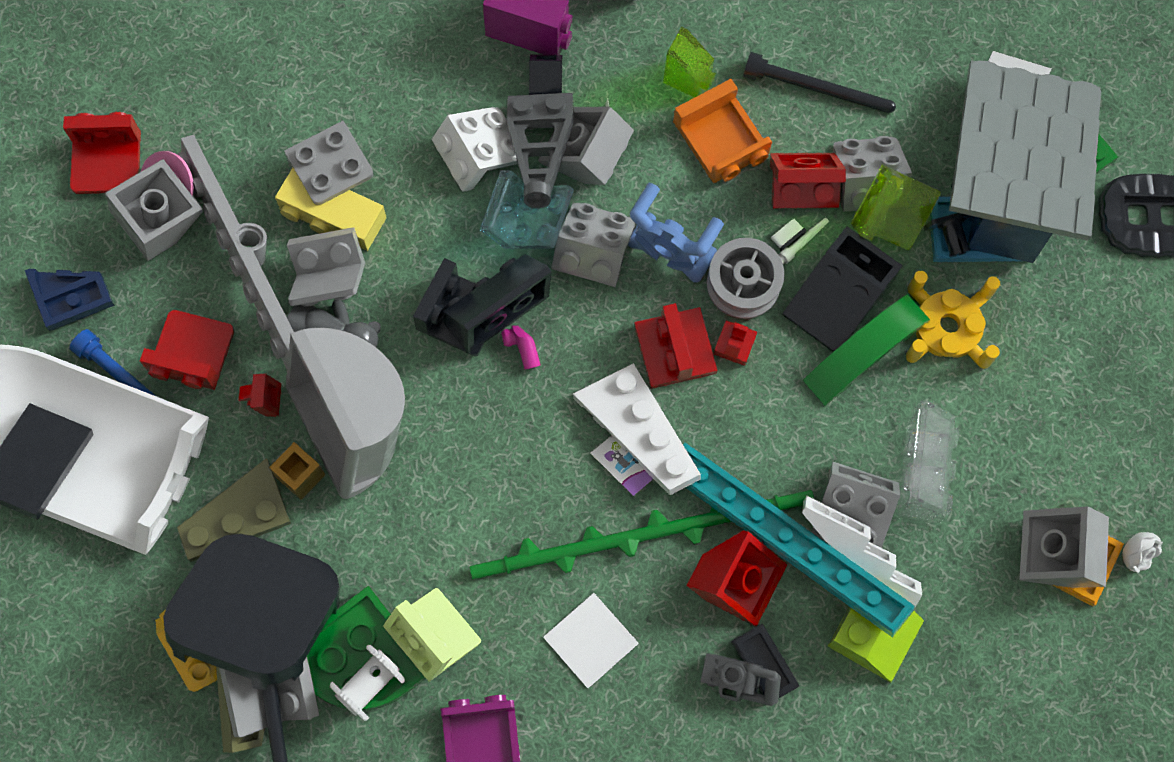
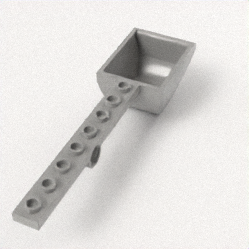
M195 136L181 138V152L177 155L186 162L191 171L194 184L193 193L196 198L201 197L204 203L203 211L209 224L214 223L217 229L216 237L222 250L227 249L230 255L229 262L233 274L236 277L240 276L244 283L243 292L249 304L254 303L257 309L256 316L262 331L267 330L271 337L270 345L276 359L281 358L287 369L285 387L339 496L343 499L354 497L365 491L380 478L393 457L405 405L404 388L400 376L393 364L380 350L356 335L331 328H308L297 332L293 331L261 268L266 259L267 235L265 230L254 223L239 225Z

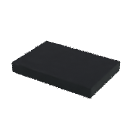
M29 403L0 446V504L38 520L94 435L92 429Z

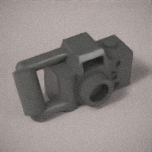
M706 653L700 682L706 683L711 687L718 686L720 698L736 702L744 699L773 706L778 703L781 676L776 671L764 669L762 665ZM760 677L766 678L764 695L757 693ZM727 689L737 691V695L726 694Z

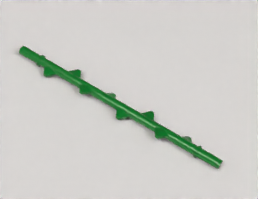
M807 490L780 497L774 495L773 498L767 499V501L782 511L803 506L806 496L814 499L812 490ZM711 507L709 513L668 521L658 510H653L646 527L606 536L599 533L593 526H589L586 528L582 541L540 550L529 538L523 539L518 555L512 557L505 555L503 559L471 565L472 580L505 572L511 574L510 571L555 562L566 574L572 571L577 556L619 547L628 557H633L636 554L639 542L683 533L695 545L700 543L704 528L732 521L713 507Z

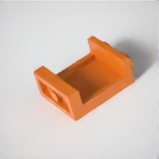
M732 79L681 104L674 111L673 123L713 184L722 179L724 182L732 180L741 172L740 169L749 164L752 167L760 165L769 157L768 154L772 145V140L769 136L763 139L737 100L738 88Z

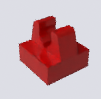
M726 320L713 355L745 366L757 331L751 330L742 324Z
M266 373L253 374L251 385L240 386L238 400L247 401V405L251 409L264 416H279L282 383Z

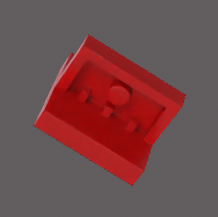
M770 153V168L773 172V208H839L840 184L846 181V168L835 153Z
M676 303L662 306L661 316L634 322L650 389L717 374L715 359L700 307L678 312Z

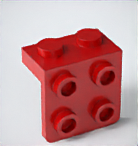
M112 112L109 115L78 113L75 116H64L63 129L72 142L70 188L75 194L106 193L139 173L141 131L131 114L123 112Z
M172 310L167 315L155 351L144 348L140 362L148 371V375L156 379L168 381L170 378L181 381L183 385L190 388L201 389L205 387L215 390L234 335V328L229 323Z

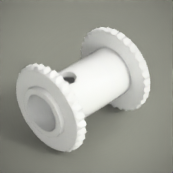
M367 645L366 649L373 656L341 689L333 682L330 684V688L336 693L335 697L355 716L358 714L364 721H367L369 717L362 709L393 676L401 683L405 681V678L398 672L400 669L381 650L377 651L371 645ZM379 669L381 671L380 675L373 677V672Z

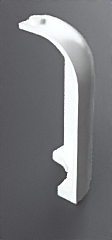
M0 345V446L29 403L92 429L94 434L42 514L146 555L168 525V520L164 516L172 501L180 502L190 481V478L184 475L191 457L198 458L200 455L209 417L43 352L19 346Z

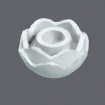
M1149 532L1135 534L1126 543L1122 551L1126 567L1137 573L1140 570L1149 569L1152 559L1158 557L1162 552L1161 545L1163 542H1161V539L1154 533Z

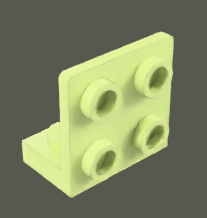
M438 588L433 589L412 605L407 600L402 602L393 610L383 625L429 682L481 643L479 636Z

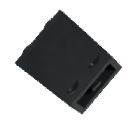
M846 226L782 315L834 352L855 332L893 283L903 265Z

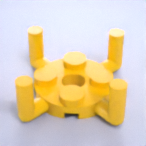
M917 271L907 290L921 305L920 309L928 316L930 321L916 332L918 339L913 342L907 351L906 360L910 363H915L927 352L940 357L953 358L968 354L980 368L986 369L990 367L999 356L1000 351L995 345L988 346L985 351L977 345L982 338L986 325L985 318L979 308L990 300L999 288V279L994 276L989 277L982 288L971 298L955 289H948L930 296L923 289L928 275L924 271ZM945 317L954 319L957 322L958 330L952 333L946 332L941 327V319Z

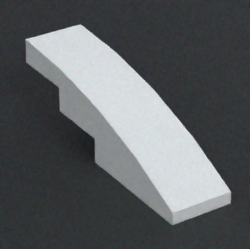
M806 496L803 501L802 513L823 539L834 549L916 607L922 597L921 582L895 570L896 555L869 542L871 539L870 527Z

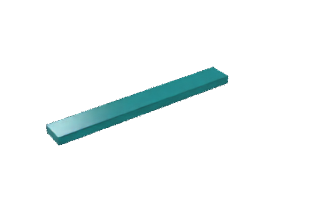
M687 443L683 444L701 474V480L685 487L740 528L749 531L773 552L893 638L914 611L915 605Z

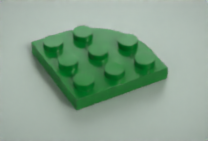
M369 586L338 608L336 614L332 613L307 655L315 695L323 701L342 709L347 708L335 697L336 693L330 688V684L333 682L341 689L368 662L373 655L366 649L367 645L373 646L377 651L381 650L400 669L398 672L405 678V681L401 683L393 676L362 711L389 705L402 698L426 679L383 627L391 614ZM379 669L375 670L373 677L379 676L381 671Z

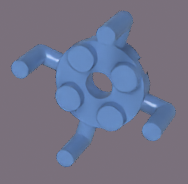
M648 183L630 211V218L637 225L632 232L628 246L632 249L643 250L655 260L659 256L670 260L667 264L668 267L682 271L692 282H699L709 268L711 260L717 251L712 244L724 223L720 219L712 217L698 242L691 241L682 234L684 229L677 222L667 219L665 223L655 221L656 217L652 213L647 212L660 191L655 184Z

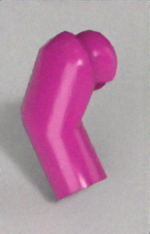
M513 325L511 329H504L501 332L504 346L517 345L519 348L524 370L541 365L533 338L521 327Z

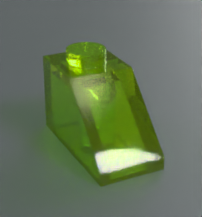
M682 26L667 52L663 83L695 98L701 94L703 89L708 91L715 79L716 73L712 72L714 58L690 31Z

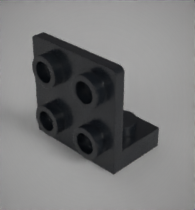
M446 258L443 259L415 311L413 319L416 330L466 352L445 326L443 311H445L446 305L452 299L458 296L463 298L472 292V288L476 284L458 276L457 264ZM484 344L470 352V355L478 356Z

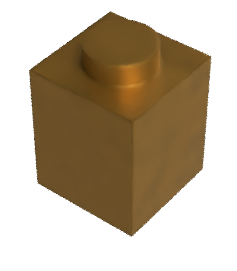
M295 442L269 467L274 476L300 500L325 476L321 466Z

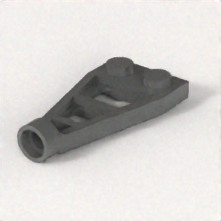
M573 93L508 96V131L524 184V203L531 208H544L551 202V192L572 132L574 121ZM555 128L550 142L528 143L525 135L526 129ZM550 156L548 168L529 169L528 157Z

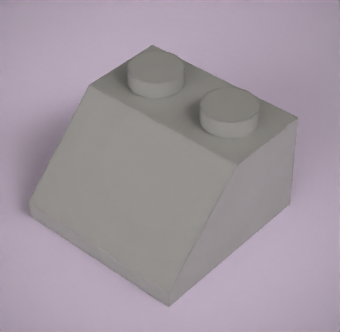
M574 107L572 132L558 172L584 184L606 185L608 179L613 174V169L621 154L627 148L628 141L634 130L611 107ZM540 156L538 161L548 167L550 156Z
M164 159L105 193L110 213L147 261L177 244L203 212L201 206Z
M1088 506L1023 511L1019 580L1070 588L1106 587L1109 517Z

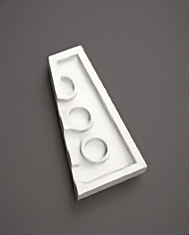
M634 363L573 393L574 400L581 407H584L593 416V419L602 428H605L617 440V443L626 452L628 451L669 495L701 480L700 472Z

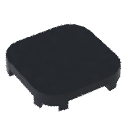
M245 534L226 535L213 541L203 551L169 602L163 616L166 641L172 648L174 656L181 661L186 662L189 657L252 679V687L256 689L267 690V685L282 683L290 678L295 681L304 671L303 662L330 615L337 613L340 603L337 574L330 565L317 558L264 539Z

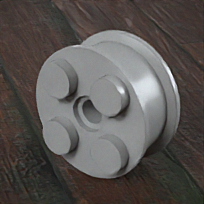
M738 238L725 243L716 251L710 263L707 276V291L711 301L720 311L734 318L750 319L766 313L778 299L784 282L782 260L771 246L757 239Z

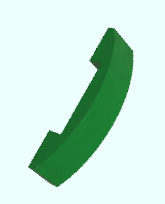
M907 294L846 340L803 379V382L821 403L826 406L850 387L854 380L902 341L905 342L928 323L930 319Z

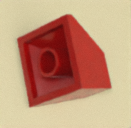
M743 530L702 554L686 586L705 601L757 627L787 564L749 531Z

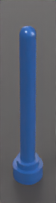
M89 329L81 331L72 340L69 349L80 359L93 360L118 382L154 395L102 350V345L99 343L100 339Z

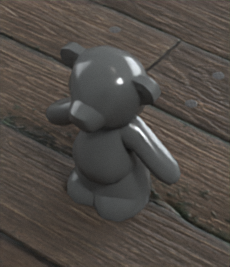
M334 300L332 302L334 316L313 305L307 307L295 305L287 316L294 332L308 328H331L356 335L377 348L381 324L376 321L370 323H350L347 309L342 300Z

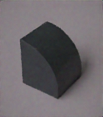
M530 54L529 95L562 93L563 55Z

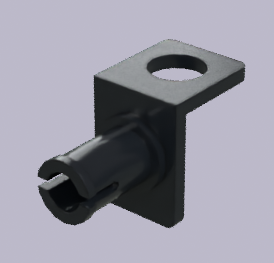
M955 213L933 219L923 226L925 231L938 228V230L942 229L950 258L956 257L957 254L963 255L971 251L962 223L970 218L971 215Z

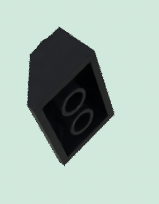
M524 254L517 260L512 258L505 262L499 269L500 272L492 278L485 277L473 286L472 292L463 298L458 296L446 305L445 311H443L444 324L468 354L549 297L552 271L547 265L527 254Z

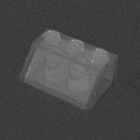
M921 400L907 418L897 518L939 524L952 511L953 495L948 494L949 481L953 482L956 473V461H951L952 448L956 449L958 445L959 428H955V415L926 400Z

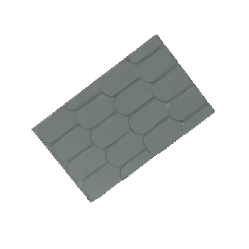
M971 60L968 68L949 211L973 216L968 246L971 250L1034 263L1053 233L1086 241L1091 238L1095 203L1094 190L1100 124L1101 87L1085 81L1073 82L1064 80L1059 76L1050 74H1035L1022 68L1001 67L989 61Z

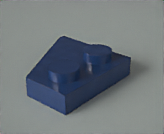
M36 269L25 270L44 324L49 331L114 306L104 277L100 272L82 271L81 273H74L70 270H56V273L38 272Z

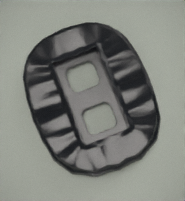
M1130 174L1113 179L1106 184L1098 199L1100 205L1099 216L1101 219V231L1107 236L1110 245L1119 248L1124 254H1136L1140 257L1173 258L1174 225H1164L1162 223L1161 207H1174V175ZM1128 207H1144L1147 224H1131L1128 217Z

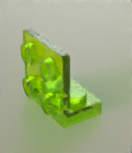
M882 164L851 225L860 236L872 241L874 236L901 248L910 250L939 199L941 192L932 186Z

